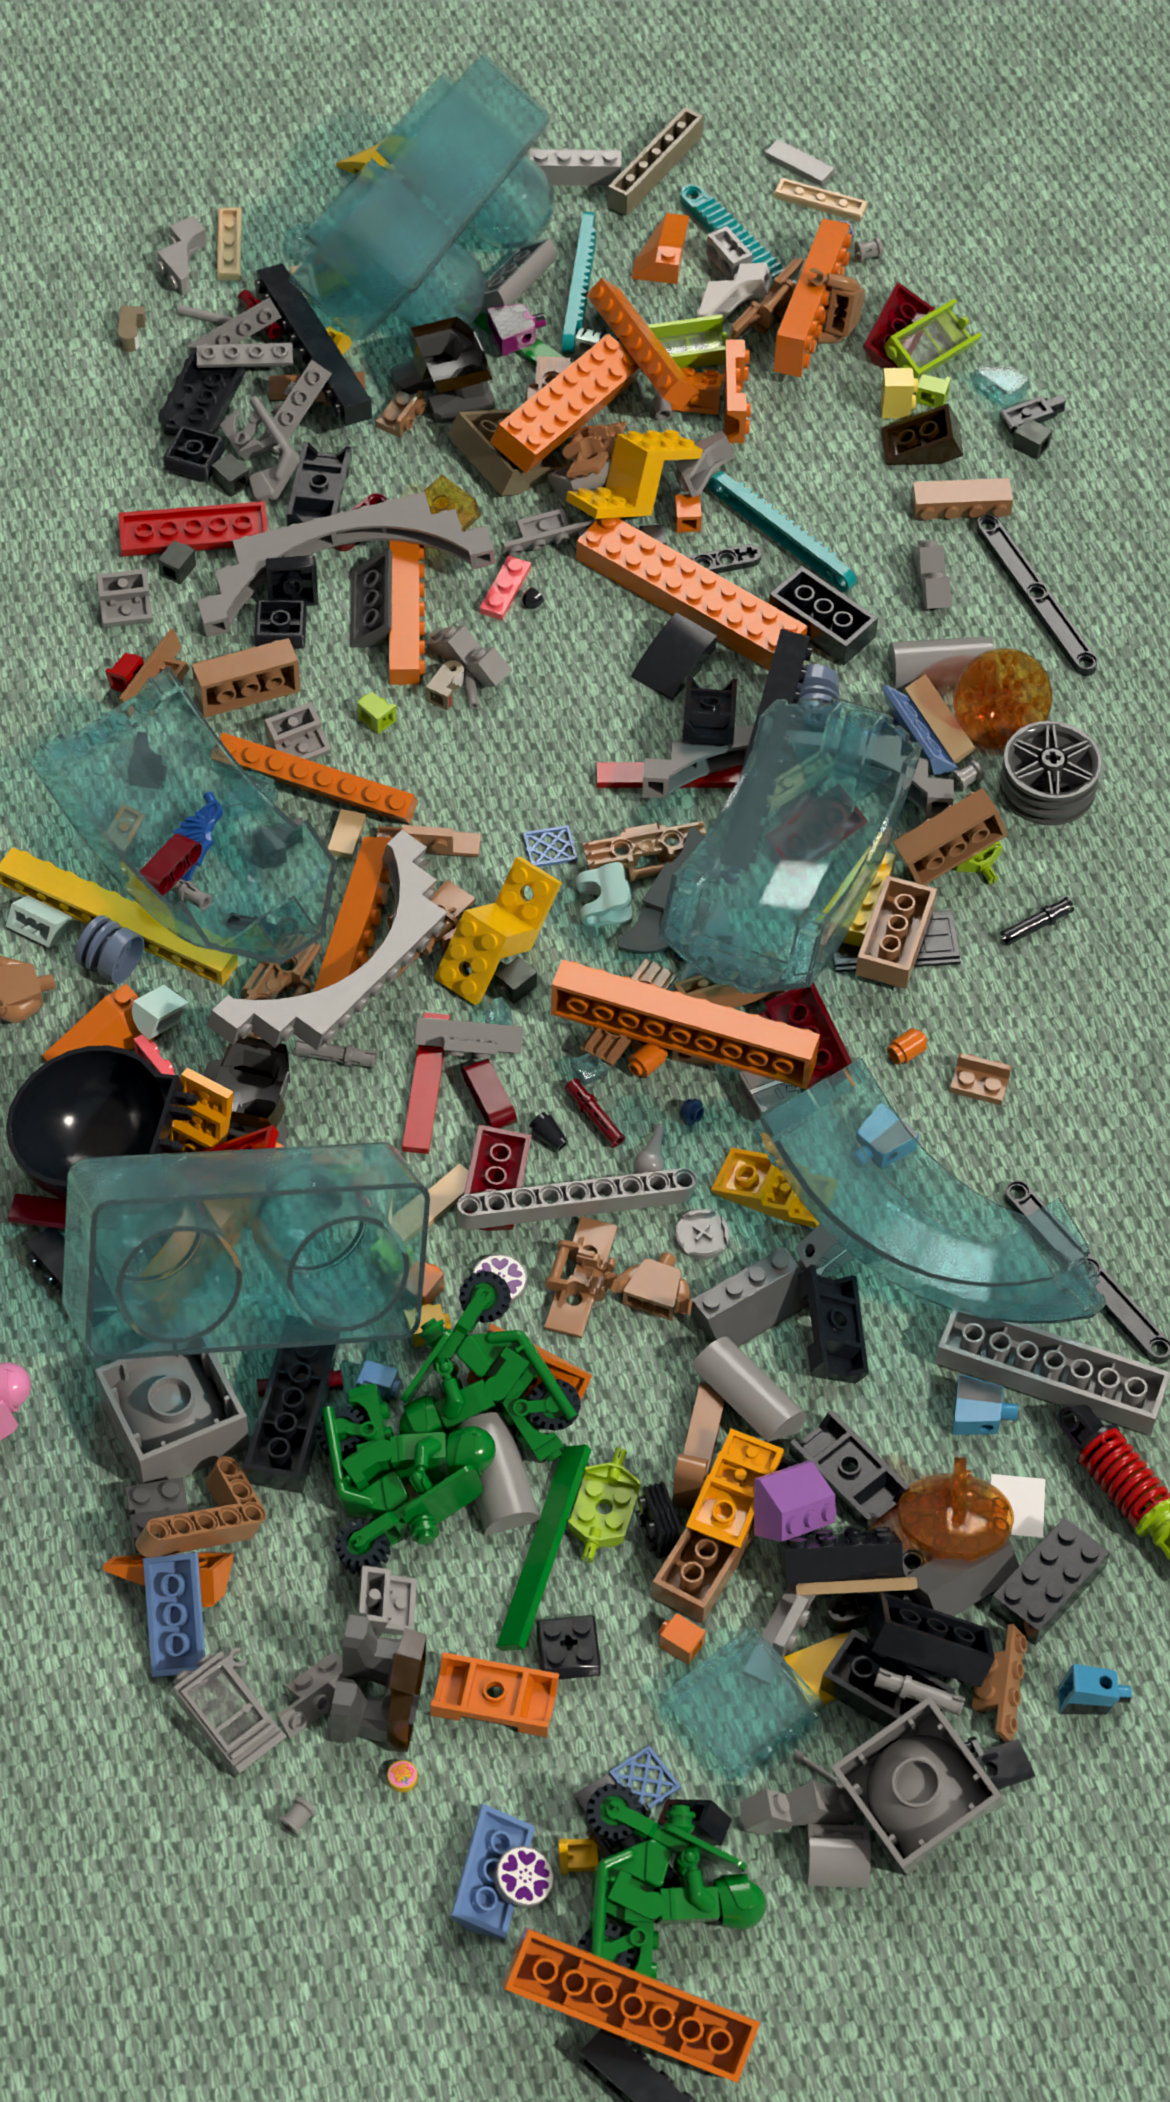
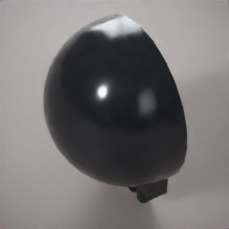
M105 1045L86 1046L70 1050L47 1061L33 1072L17 1091L9 1108L6 1123L8 1145L20 1169L35 1185L53 1196L77 1203H100L116 1199L135 1190L145 1181H155L158 1168H177L179 1160L173 1156L164 1155L165 1153L179 1154L183 1149V1145L180 1142L170 1140L173 1120H192L194 1112L184 1107H178V1105L196 1106L198 1097L192 1093L182 1092L184 1085L178 1075L158 1073L143 1057L127 1049Z

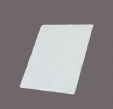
M991 1474L989 1527L999 1534L1043 1538L1045 1479Z

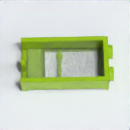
M955 298L892 335L883 346L887 356L895 362L898 368H913V378L920 379L922 374H928L967 349L975 346L982 337L980 332L970 337L965 330L969 324V319L963 316L958 320L951 311L957 303Z
M722 314L648 325L680 369L726 364L725 341L728 340V334L722 331Z

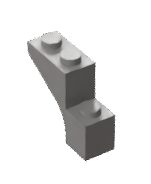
M194 215L169 226L170 237L168 239L170 246L157 251L158 262H156L159 273L161 275L165 274L170 286L174 290L177 289L182 296L190 291L189 259L197 250L207 246L205 228Z
M722 430L696 442V445L703 449L701 459H685L674 462L677 468L674 471V475L679 485H681L684 492L689 491L692 497L699 495L703 491L712 473L717 468L736 458Z
M932 539L918 540V545H911V552L920 579L923 608L952 607L950 577L945 576L944 546L937 544V541H932Z
M451 625L446 628L439 627L430 634L431 639L425 644L435 654L448 660L462 663L464 668L471 672L483 687L497 686L512 671L495 647H481L465 625Z
M811 1781L788 1794L765 1789L740 1802L745 1831L763 1836L790 1826L846 1824L857 1820L855 1801L848 1791L816 1781Z

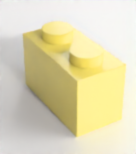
M884 368L880 398L882 418H910L911 409L916 408V395H913V393L918 392V378H913V368Z

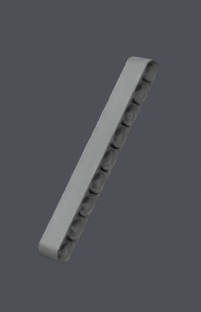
M679 1168L467 1194L459 1198L457 1202L455 1222L460 1228L471 1230L688 1202L692 1198L697 1177L692 1170ZM599 1194H604L608 1197H602ZM573 1197H577L581 1200H574ZM518 1204H524L527 1207H521ZM492 1207H496V1208H499L500 1210H493V1209H491V1208H492ZM464 1211H471V1212H473V1213L468 1214V1213H465Z

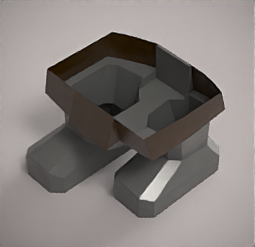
M457 316L411 327L409 341L414 355L413 359L394 365L391 369V381L396 393L400 390L410 395L417 393L419 390L427 391L436 388L438 392L428 396V409L433 420L440 424L454 421L458 412L493 410L495 398L488 385V381L493 378L476 332Z
M248 1036L244 1039L239 1038L233 1045L231 1043L228 1044L223 1060L216 1059L208 1062L203 1074L204 1077L233 1091L232 1113L226 1142L274 1125L279 1132L276 1142L284 1146L286 1138L289 1137V1129L282 1119L286 1109L283 1100L288 1083H290L287 1047L285 1044L279 1043L274 1048L265 1040Z
M350 1611L342 1646L343 1675L367 1679L386 1688L383 1698L365 1697L354 1680L338 1678L331 1708V1741L346 1744L358 1736L387 1743V1751L408 1752L426 1663V1634L404 1628L402 1639L376 1637L367 1614Z

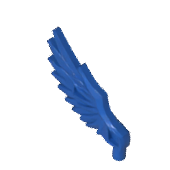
M211 791L203 795L207 805L203 806L198 812H195L196 816L186 817V822L180 823L181 828L173 831L174 834L179 833L202 844V853L199 860L181 878L185 881H191L196 866H201L205 854L214 844L212 831L216 822L223 816V809Z

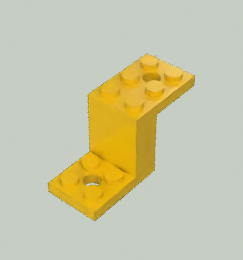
M647 430L646 433L628 431V434H617L606 487H598L597 490L579 488L578 491H567L566 501L595 519L652 516L664 460L701 459L703 449L694 445L695 442L693 440L682 438L679 436V432L674 430H665V432L660 433L653 430Z
M516 857L495 903L464 910L434 979L472 1004H480L501 958L532 949L562 882L523 857ZM526 886H529L533 891L531 900L525 897L524 889ZM465 961L471 965L472 971L470 975L465 974L463 971Z

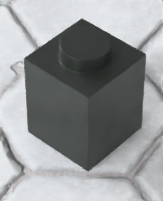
M1027 418L1022 425L1018 424L1013 431V448L1038 460L1050 446L1052 430Z
M231 453L218 459L211 465L213 481L230 497L250 486L249 469Z
M173 540L158 559L159 575L181 585L196 566L195 549Z
M519 956L496 974L497 993L503 999L507 998L513 1004L537 987V971Z

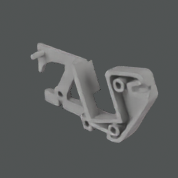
M254 396L249 400L254 411L250 414V420L244 431L236 432L235 423L240 414L238 409L221 422L220 426L239 456L245 461L272 450L278 454V465L254 473L249 477L255 499L258 502L265 501L266 504L269 502L268 499L276 501L299 463V455L290 445L288 438L280 431L269 412L266 411L261 400ZM263 422L271 437L258 441L256 438L251 440L258 425Z

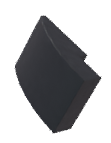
M676 612L647 648L631 677L672 701L685 688L687 676H693L694 678L700 672L702 663L716 649L717 635Z

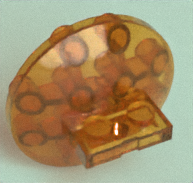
M996 648L976 656L962 670L953 694L954 713L958 724L966 735L982 746L998 750L1005 749L1003 746L1024 726L1047 721L1052 705L1051 683L1042 665L1027 653L1012 648Z
M954 1457L952 1473L934 1474L915 1481L910 1485V1489L902 1494L899 1501L898 1522L903 1533L916 1546L932 1553L937 1559L951 1558L975 1561L979 1557L991 1554L1001 1548L1012 1533L1014 1513L1009 1500L992 1484L971 1476V1470H966V1458Z

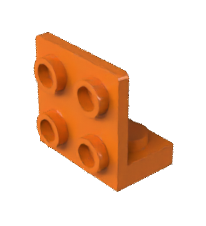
M681 368L697 392L683 409L672 403L671 409L718 415L723 375L718 374L719 372L715 370H705L702 373L695 372V369Z

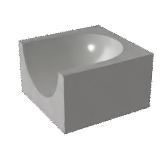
M201 1326L95 1369L100 1403L140 1484L181 1478L215 1464L222 1456L231 1457L249 1449L247 1416Z
M931 1696L831 1766L907 1876L914 1872L932 1851L951 1836L980 1817L994 1811L997 1812L1006 1805L1000 1792Z

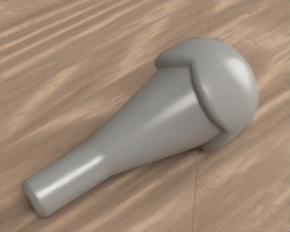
M663 1124L655 1126L650 1142L643 1151L636 1155L633 1163L635 1174L664 1170L662 1139L666 1128Z

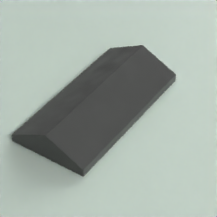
M390 549L352 569L351 648L381 645L391 630L392 551Z
M986 1527L905 1577L917 1578L918 1589L911 1591L922 1606L956 1616L998 1590L1019 1567L1012 1545L990 1527Z

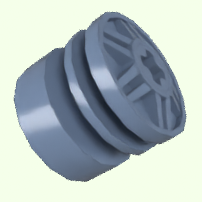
M819 664L804 665L803 668L807 669L804 683H798L797 690L801 691L798 705H792L790 712L795 714L793 723L829 728L836 724L840 718L839 676L828 666Z
M99 915L88 924L80 936L76 946L75 961L92 972L98 971L101 977L115 985L121 984L139 963L144 949V938L127 927L121 928L118 922L112 921L109 917Z

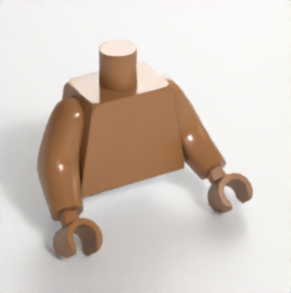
M812 268L810 271L817 274L815 279H808V281L817 286L825 282V285L833 287L826 328L822 330L820 339H816L817 344L838 343L845 337H848L860 321L865 289L860 288L859 282L851 277L831 273L825 275L820 270Z
M0 955V1018L3 1019V1022L20 1023L33 1016L43 1007L41 992L56 989L53 974L37 977L32 963H25Z
M661 1253L658 1262L647 1258L641 1264L633 1265L620 1275L605 1272L600 1286L608 1287L613 1293L623 1294V1305L670 1321H673L675 1313L691 1315L693 1300L691 1299L689 1285L685 1279L681 1278L682 1271L674 1267L676 1257L670 1253Z

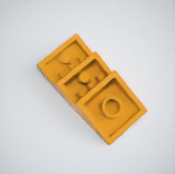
M186 1068L181 1074V1082L184 1085L182 1092L192 1093L198 1097L196 1106L178 1105V1107L190 1109L194 1113L190 1121L173 1120L170 1140L180 1142L183 1145V1149L179 1154L167 1153V1156L170 1155L177 1159L226 1142L232 1113L233 1091L189 1068Z
M731 1147L711 1191L722 1198L766 1215L816 1228L820 1224L836 1190L837 1183L832 1178L810 1175L806 1167L785 1164L782 1162L781 1156Z
M730 1429L723 1448L719 1451L712 1470L706 1477L686 1528L740 1549L754 1522L755 1478L776 1472L783 1457L784 1449Z

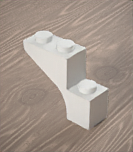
M767 263L740 264L737 274L734 275V280L708 281L706 290L702 293L701 306L697 309V318L722 314L724 320L744 301L767 296L766 293L772 283Z

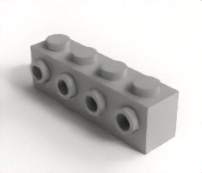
M530 149L529 185L609 186L621 173V150Z

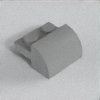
M146 569L96 574L103 628L153 622Z
M311 702L264 720L266 736L270 747L310 761L331 753L332 749L321 729L322 723Z
M362 1566L360 1571L358 1612L367 1614L376 1637H381L382 1633L403 1635L404 1628L414 1630L417 1579L391 1575V1569Z

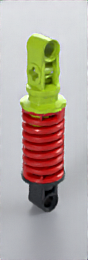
M1085 1404L1062 1408L1057 1415V1422L1061 1430L1066 1433L1078 1448L1074 1456L1075 1461L1084 1468H1087L1088 1474L1094 1477V1481L1101 1486L1102 1491L1108 1494V1498L1121 1510L1122 1515L1128 1518V1522L1135 1529V1533L1140 1535V1537L1150 1535L1155 1546L1160 1547L1170 1560V1492L1168 1493V1488L1161 1485V1480L1154 1476V1471L1151 1468H1147V1463L1144 1460H1140L1141 1456L1137 1452H1133V1446L1127 1444V1439L1122 1435L1120 1428L1116 1424L1104 1426L1092 1409Z

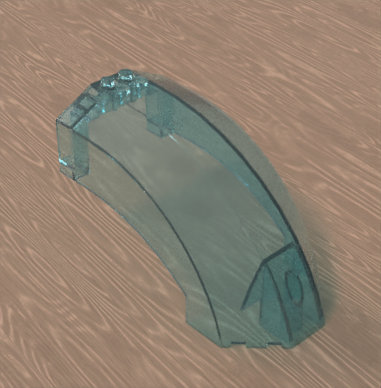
M169 666L153 678L147 679L137 695L66 739L62 733L58 734L53 740L39 746L29 763L74 829L107 871L146 912L184 941L210 950L281 965L325 936L337 861L308 819L298 826L249 777L215 734ZM211 791L223 809V816L216 822L212 831L214 844L205 854L201 866H196L191 878V882L196 885L197 889L212 897L210 906L206 910H201L188 901L180 900L178 895L170 890L162 896L139 871L169 841L168 839L175 835L173 831L181 828L180 823L186 822V817L196 816L195 812H198L203 806L207 805L203 795ZM232 912L243 917L241 921L227 923Z
M831 698L830 703H820L818 699H799L798 704H788L786 699H776L760 715L753 749L731 795L703 840L672 874L659 937L703 977L711 979L716 984H726L735 987L742 993L756 994L809 988L833 958L854 923L885 856L909 792L923 747L918 742L912 743L909 740L910 734L901 725L895 726L892 723L893 718L889 714L841 698Z
M863 1058L818 1082L752 1123L754 1127L753 1133L756 1139L763 1143L768 1150V1158L772 1165L779 1168L800 1201L823 1228L862 1263L886 1280L915 1296L952 1311L988 1320L1020 1324L1062 1323L1094 1317L1107 1304L1104 1295L1099 1293L1095 1286L1100 1283L1095 1265L1089 1264L1086 1257L1091 1254L1089 1245L1061 1199L1057 1198L1032 1214L1025 1216L993 1202L968 1187L938 1163L909 1132L887 1100Z

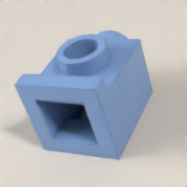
M369 1360L365 1361L356 1383V1387L361 1384L376 1383L382 1400L391 1401L392 1397H398L402 1382L398 1381V1369Z

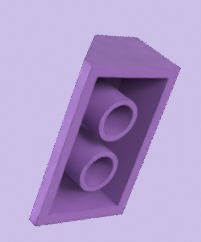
M805 1461L755 1478L754 1535L783 1542L835 1523V1494L812 1461Z

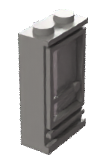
M220 1651L215 1656L209 1653L197 1663L199 1668L190 1674L188 1671H185L173 1681L175 1686L170 1693L227 1768L237 1778L243 1770L260 1760L274 1746L281 1744L287 1736L279 1729Z

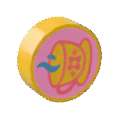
M405 1760L396 1761L388 1769V1783L393 1790L408 1792L417 1784V1769L411 1762Z

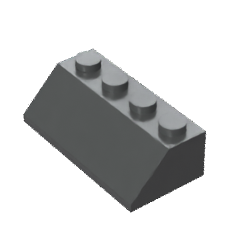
M782 1247L693 1298L690 1316L711 1343L721 1337H728L739 1347L809 1306L808 1300L801 1299L798 1276L801 1273V1269L786 1249Z

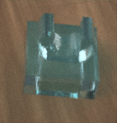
M503 997L493 999V1009L482 1013L484 1023L513 1025L511 1009Z
M591 1053L571 1060V1068L583 1086L608 1075V1069L602 1060Z

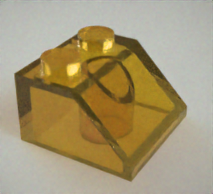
M442 474L423 491L425 492L431 515L445 510L456 509L462 532H465L481 516L476 499Z

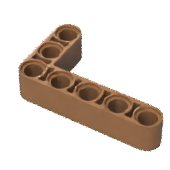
M700 1382L684 1452L683 1454L679 1453L674 1475L672 1504L675 1507L693 1510L706 1477L710 1473L726 1401L707 1383Z
M228 1456L220 1457L206 1477V1485L218 1507L149 1520L135 1543L139 1553L148 1558H154L252 1539L265 1520L266 1512L237 1461Z

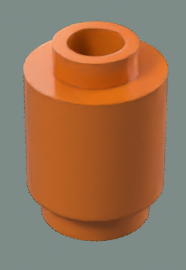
M910 1028L890 1042V1046L887 1047V1053L895 1064H906L927 1049V1038L921 1030Z
M645 1043L628 1057V1068L633 1075L646 1078L665 1062V1058L668 1056L667 1050L660 1046Z

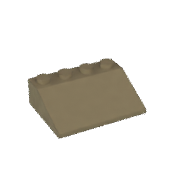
M512 409L458 412L447 434L448 437L501 496L521 494L549 480L547 476L549 473L563 467L550 453L530 471L525 473L490 443L499 423L513 413Z

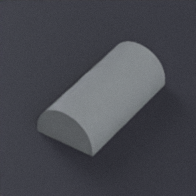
M550 238L518 247L467 299L475 310L487 315V308L512 305L554 263L556 251Z
M611 460L606 461L602 470L597 475L592 472L588 477L579 475L577 479L568 478L567 472L573 463L571 462L549 473L547 476L559 498L564 503L571 505L566 501L567 491H578L579 488L597 490L598 487H606Z
M991 636L890 642L889 656L895 689H905V687L925 674L934 687L990 684L995 682V651Z
M721 1337L713 1341L691 1364V1367L767 1442L797 1434L803 1427L807 1418L806 1413L730 1338Z
M500 1412L483 1413L462 1422L456 1430L470 1426L480 1427L493 1437L496 1446V1454L492 1464L484 1470L483 1477H479L483 1485V1492L474 1499L485 1536L538 1523L540 1519L512 1426L509 1425L503 1414Z

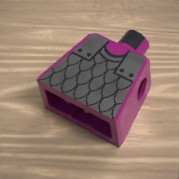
M523 303L487 308V325L502 356L534 344L536 342V329L546 326L544 314L530 315L526 305Z

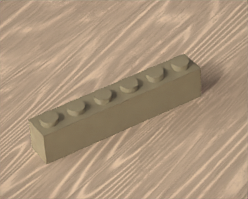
M684 107L608 186L607 207L627 216L703 137L704 116Z

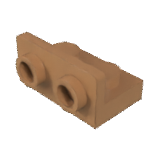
M399 390L375 421L376 428L401 438L406 430L409 431L412 428L417 415H421L426 407L424 392L419 390L415 396Z
M959 1053L949 1092L1002 1106L1009 1082L1011 1066L1000 1061L979 1058L973 1054Z

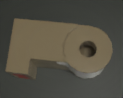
M121 306L118 324L119 347L121 350L133 352L139 348L138 328H145V307Z
M450 660L440 667L426 686L427 702L448 711L453 704L454 690L460 688L464 683V666L462 663Z

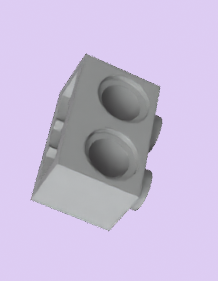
M728 226L707 235L706 255L729 281L734 280V275L737 274L740 264L752 263L753 254Z

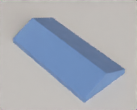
M884 685L882 690L886 704L922 758L928 759V767L934 775L948 774L953 770H960L913 700L892 687Z
M198 1553L143 1558L152 1677L178 1675L184 1670L194 1672L199 1668L197 1663L206 1656Z
M480 1805L450 1915L453 1920L468 1931L501 1939L506 1938L515 1905L503 1900L496 1890L493 1879L494 1870L499 1858L510 1849L520 1846L530 1847L535 1826L488 1805Z

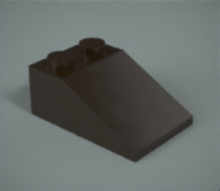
M949 403L882 428L887 465L942 464L964 456L959 421Z

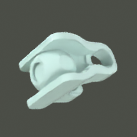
M613 862L605 864L597 869L584 871L577 875L576 886L580 893L599 896L598 899L585 904L581 908L580 915L584 925L626 924L633 920L631 891L629 883L625 879L622 863Z

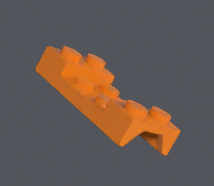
M726 340V365L723 371L725 436L729 443H744L745 434H749L750 420H746V418L751 417V403H746V393H741V390H743V381H748V366H745V364H749L750 352L745 350V340Z
M443 1652L435 1696L430 1705L431 1716L460 1721L462 1716L518 1727V1732L547 1737L559 1685V1674ZM496 1686L503 1690V1694L500 1697L492 1698L487 1694V1690Z

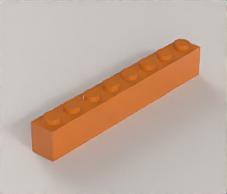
M600 278L587 294V297L661 397L683 409L697 390L618 287Z
M390 541L389 549L392 551V627L389 632L390 685L420 684V675H425V660H420V655H425V640H420V636H425V621H420V617H425V603L420 602V597H425L424 583H420V578H424V564H420V560H424V545L403 541Z
M223 732L213 755L221 764L409 825L418 803L414 794Z
M363 837L313 992L341 981L368 961L369 949L374 944V934L377 925L381 922V912L383 906L387 903L390 884H392L388 865L382 861V857L387 843L393 837Z

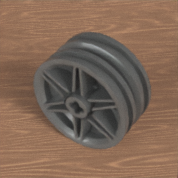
M1041 721L1026 725L1012 735L1005 747L999 781L1001 796L1006 805L1015 814L1032 823L1052 826L1075 821L1091 808L1095 800L1102 766L1100 751L1089 735L1070 724L1058 721Z

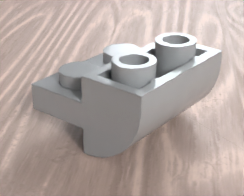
M808 1824V1886L869 1888L871 1843L868 1826Z

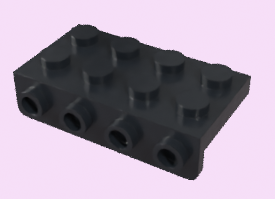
M192 351L185 360L180 375L176 377L175 385L172 391L168 393L163 409L159 411L158 421L161 423L164 434L175 435L180 426H185L215 435L246 373L245 367L197 368V352Z

